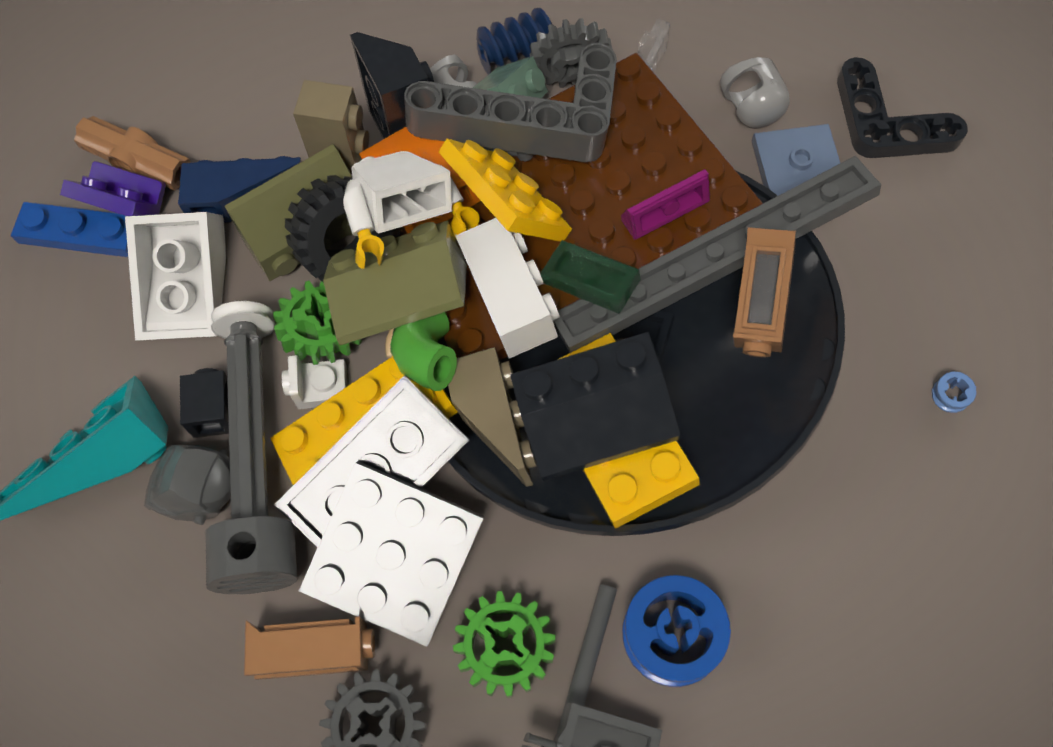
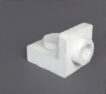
M297 355L288 356V370L282 372L284 394L292 398L298 409L316 408L348 386L347 365L344 359L335 360L334 363L322 361L318 365H313V363L302 364Z

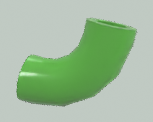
M445 312L394 328L390 343V352L400 372L421 386L433 391H441L448 386L457 366V357L454 350L437 343L449 331V320Z

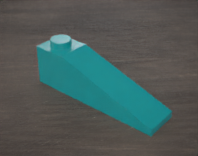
M133 376L91 410L94 415L79 433L73 432L70 429L59 438L60 442L49 453L50 459L47 462L43 458L36 459L0 491V521L132 472L143 462L151 464L164 453L167 448L168 425L144 385L136 376Z

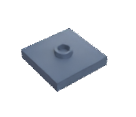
M829 124L754 133L752 138V145L763 186L770 189L777 196L840 164Z

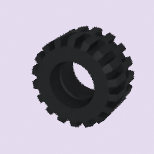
M337 175L327 176V183H324L319 178L310 182L313 189L308 192L302 188L297 193L302 198L298 204L290 203L288 211L293 214V218H285V228L290 232L285 237L287 244L293 249L292 254L316 279L319 278L322 282L329 260L343 250L353 249L356 251L359 240L358 236H356L349 245L338 250H327L324 244L325 232L329 224L339 215L346 213L343 198L347 183L353 179L348 176H344L342 180ZM400 228L382 233H377L373 230L371 235L378 238L385 236L399 237Z

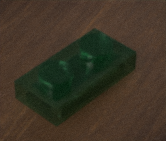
M563 240L540 273L544 284L618 314L621 313L641 280L639 269Z

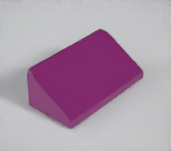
M704 169L627 209L621 215V220L634 240L709 202V173Z

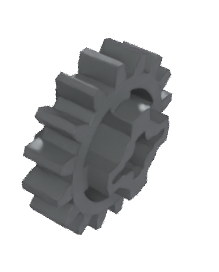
M579 18L575 25H570L569 21L565 19L562 22V27L557 28L550 24L548 25V34L540 32L536 34L537 42L530 44V57H534L538 68L546 79V85H551L557 81L560 88H564L569 82H572L573 85L576 83L582 49L593 43L604 44L612 49L611 39L608 38L605 28L598 30V24L595 21L588 26H584L583 18Z
M373 670L371 681L366 682L363 675L359 672L355 673V686L350 689L339 683L336 687L342 696L338 702L326 700L324 704L333 711L332 718L320 720L319 726L331 729V736L326 737L321 742L322 747H422L423 745L414 739L416 731L427 729V724L416 720L415 717L416 714L425 709L422 702L410 703L409 699L413 696L415 689L413 686L408 685L398 690L401 677L394 673L386 683L383 682V675L380 670ZM370 692L390 694L388 698L385 697L380 703H368L362 697V695ZM348 711L351 714L350 731L344 736L343 721ZM403 711L405 715V730L400 740L396 735V720ZM370 714L376 717L383 715L379 722L380 728L383 731L379 736L372 733L365 735L364 733L369 727L365 719Z

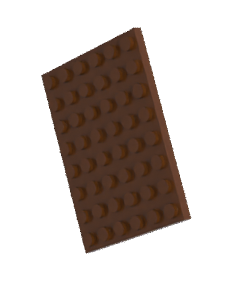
M637 52L616 63L610 123L603 153L597 160L580 162L533 155L530 160L521 161L518 156H512L516 161L514 164L515 168L538 184L539 188L537 191L543 198L554 202L560 207L563 212L561 217L572 228L564 242L521 234L528 250L522 256L525 262L534 260L544 283L537 287L542 296L550 293L557 310L578 301L763 204ZM575 85L549 99L573 103ZM704 169L709 173V202L634 240L621 220V215L627 209ZM482 201L471 206L479 214L478 225L496 218ZM399 227L400 236L405 235L406 232L404 231V229L402 227ZM467 264L465 305L445 312L449 320V331L443 339L447 346L454 350L457 358L495 347L500 360L508 357Z

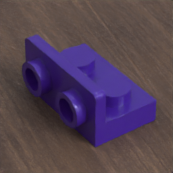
M94 161L91 165L89 177L82 176L81 182L64 179L60 195L125 216L159 215L166 184L156 179Z

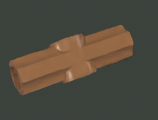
M95 116L90 118L83 117L76 126L74 141L79 148L107 160L114 167L162 181L166 184L167 188L174 191L180 188L182 163H191V161L185 156L158 145L146 132L136 127H129L126 131Z

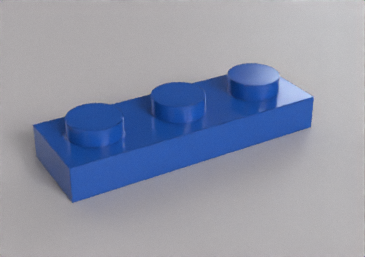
M23 202L10 235L18 244L128 257L126 216L118 213Z

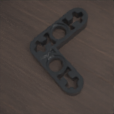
M858 57L850 58L843 64L837 78V85L852 146L859 155L865 158H884L948 153L956 150L965 138L968 126L964 119L954 113L888 117L876 69L873 64L864 58ZM857 79H862V81H861V83H860V85H859V89H857V86H858V80H857ZM866 102L872 106L873 112L863 113L855 107V103ZM911 130L917 134L919 140L915 142L905 140L901 136L900 131Z

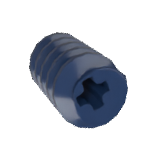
M534 8L531 16L527 12H522L517 20L513 17H508L504 21V26L500 22H493L490 26V31L485 26L478 27L476 36L477 50L481 64L488 75L491 73V63L501 67L505 65V58H508L513 63L518 61V54L522 53L524 58L530 57V44L537 42L536 34L538 32L548 34V25L552 24L543 9Z

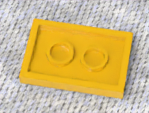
M448 138L445 140L439 150V154L507 231L564 242L572 228L561 217L562 210L554 202L541 196L537 191L539 186L532 178L520 173L515 168L514 164L516 161L511 155L498 148H495L494 151L486 150L471 140H466L465 143Z

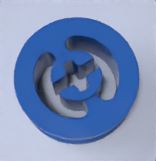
M680 575L660 577L643 586L632 599L622 628L624 648L633 666L647 679L668 687L688 686L705 678L724 658L731 634L726 608L716 593L704 583ZM675 600L689 605L698 613L699 616H696L689 608L677 606L672 613V618L676 628H684L685 633L679 640L682 654L693 645L699 635L706 639L704 652L699 659L686 664H674L661 659L651 650L650 646H656L663 654L674 656L679 649L676 636L674 634H666L665 632L671 623L668 608L661 612L653 627L645 625L643 618L645 612L651 606L662 601Z

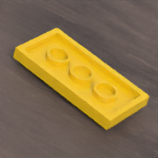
M608 333L560 359L616 341L612 334ZM677 441L583 469L615 529L700 485L697 473Z
M393 356L270 438L293 485L404 376L400 372ZM411 380L448 418L458 412L444 389L433 391Z

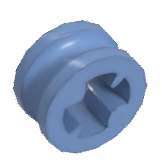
M952 371L946 373L932 388V398L935 404L940 409L950 413L963 411L974 401L977 395L973 380L961 372ZM948 384H950L951 389L957 386L962 391V394L958 397L959 401H957L956 396L950 399L945 392L949 389Z

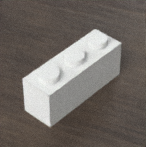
M497 218L455 235L508 357L512 358L557 338L558 335L553 320L560 318L558 310L550 293L542 296L537 287L544 283L534 260L525 262L522 256L523 253L528 252L522 235L507 231Z

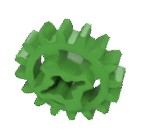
M305 281V290L300 292L292 287L290 289L292 299H279L281 311L273 312L276 324L274 330L277 340L281 341L283 350L286 353L294 350L295 355L299 357L300 361L307 355H310L313 365H318L322 356H327L328 360L334 363L336 360L335 353L339 351L346 356L351 354L349 343L340 346L336 339L326 291L322 281L319 287H313L310 281ZM316 317L320 318L321 323H324V326L320 325L319 320H316ZM359 339L350 343L360 345L362 341Z
M497 591L496 603L489 604L483 596L480 597L479 604L481 610L476 613L466 608L464 614L469 621L468 626L456 625L455 628L456 633L464 638V642L453 645V651L456 654L466 655V658L458 664L459 670L466 672L472 669L474 673L469 683L476 687L484 680L487 682L486 691L489 696H493L497 686L504 687L507 698H512L513 686L520 684L526 693L531 691L528 678L533 675L543 680L546 674L539 666L540 663H552L554 659L552 653L544 650V646L555 643L554 634L543 633V629L550 624V618L543 616L537 619L534 616L538 609L536 601L530 603L526 608L521 606V593H516L512 602H505L502 591ZM497 614H514L509 621L494 622L490 619V617ZM530 627L536 638L534 656L523 645V637ZM476 632L485 640V651L480 656L481 659L478 662L473 650ZM490 632L496 637L499 635L504 639L509 634L513 635V647L518 655L507 650H503L500 654L495 653L497 646ZM514 665L519 670H522L509 676L493 674L501 666Z

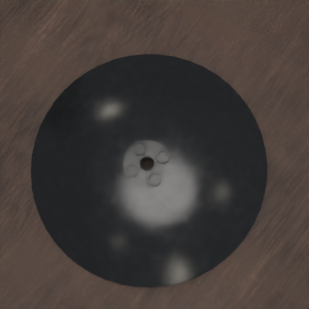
M737 172L762 203L777 197L767 187ZM813 231L795 239V253L782 352L771 351L770 357H755L743 354V348L735 347L733 334L735 331L743 267L612 335L616 341L619 338H630L649 332L680 431L681 440H677L697 473L700 480L699 486L615 529L583 469L543 481L538 466L529 468L533 485L526 487L462 420L458 412L449 419L469 438V441L448 462L476 491L498 506L529 521L553 529L579 534L627 536L676 529L707 519L736 505L760 490L784 470L804 448L819 426L834 394L840 375L845 344V313L841 289L833 265L821 242ZM766 254L756 260L748 323L771 325L780 262V256ZM557 332V338L512 358L506 357L501 362L509 361L513 373L558 360L570 352ZM443 338L437 342L447 346ZM447 386L444 390L451 400L449 387ZM511 388L510 393L512 401H515L517 399L515 396L514 388ZM520 427L522 441L528 440L525 427Z

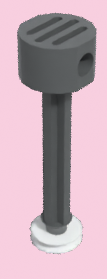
M252 301L224 303L214 308L210 314L213 321L211 331L217 336L224 338V344L227 346L231 519L213 524L205 530L207 590L221 594H253L275 591L297 582L294 524L288 519L268 516L261 345L263 344L262 338L270 335L274 330L275 323L272 321L274 319V311L262 303Z

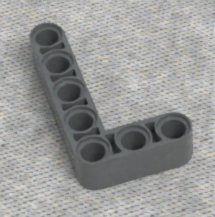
M593 43L582 49L573 103L429 81L412 83L404 93L406 127L411 134L420 138L445 141L448 138L465 143L466 140H471L486 148H498L506 151L580 162H592L602 155L607 137L617 61L616 54L613 49L600 43Z

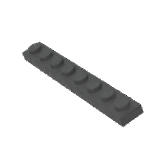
M853 156L558 310L560 318L553 320L555 329L570 353L608 333L614 335L743 267L748 227L796 231L795 239L879 196L881 183L856 156ZM757 254V259L766 254Z

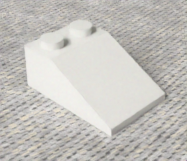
M196 212L126 216L125 223L135 341L217 336L211 331L213 321L210 314L214 308L222 305L226 264L223 215Z

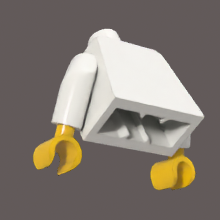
M400 151L377 158L372 156L365 157L352 166L353 179L346 185L343 205L352 235L359 238L355 261L361 269H365V252L376 255L379 266L382 263L384 243L377 236L371 235L373 230L377 233H382L452 212L454 215L450 223L454 236L465 232L466 228L469 230L479 224L480 217L478 212L471 207L462 206L461 202L464 199L451 178L450 171L440 164L430 162L408 151Z

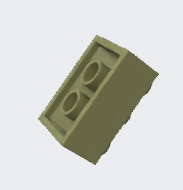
M333 144L225 205L244 244L269 281L291 273L300 264L292 254L293 249L287 244L285 237L290 234L285 228V218H293V214L288 211L290 203L298 204L302 199L297 193L302 188L308 192L312 190L313 187L310 182L318 178L324 183H327V176L337 175L342 180L344 176L352 178ZM346 213L339 215L329 224L324 237L325 249L328 250L332 244L348 235H352Z
M448 220L438 224L434 222L423 223L415 227L411 233L397 238L394 236L380 238L384 243L383 259L380 266L378 265L376 255L365 252V269H361L356 264V251L353 249L343 250L329 260L323 282L335 336L340 346L465 305L467 264Z

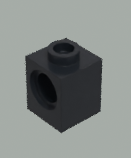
M203 368L195 371L194 374L180 376V425L193 438L229 434L228 380L223 370Z

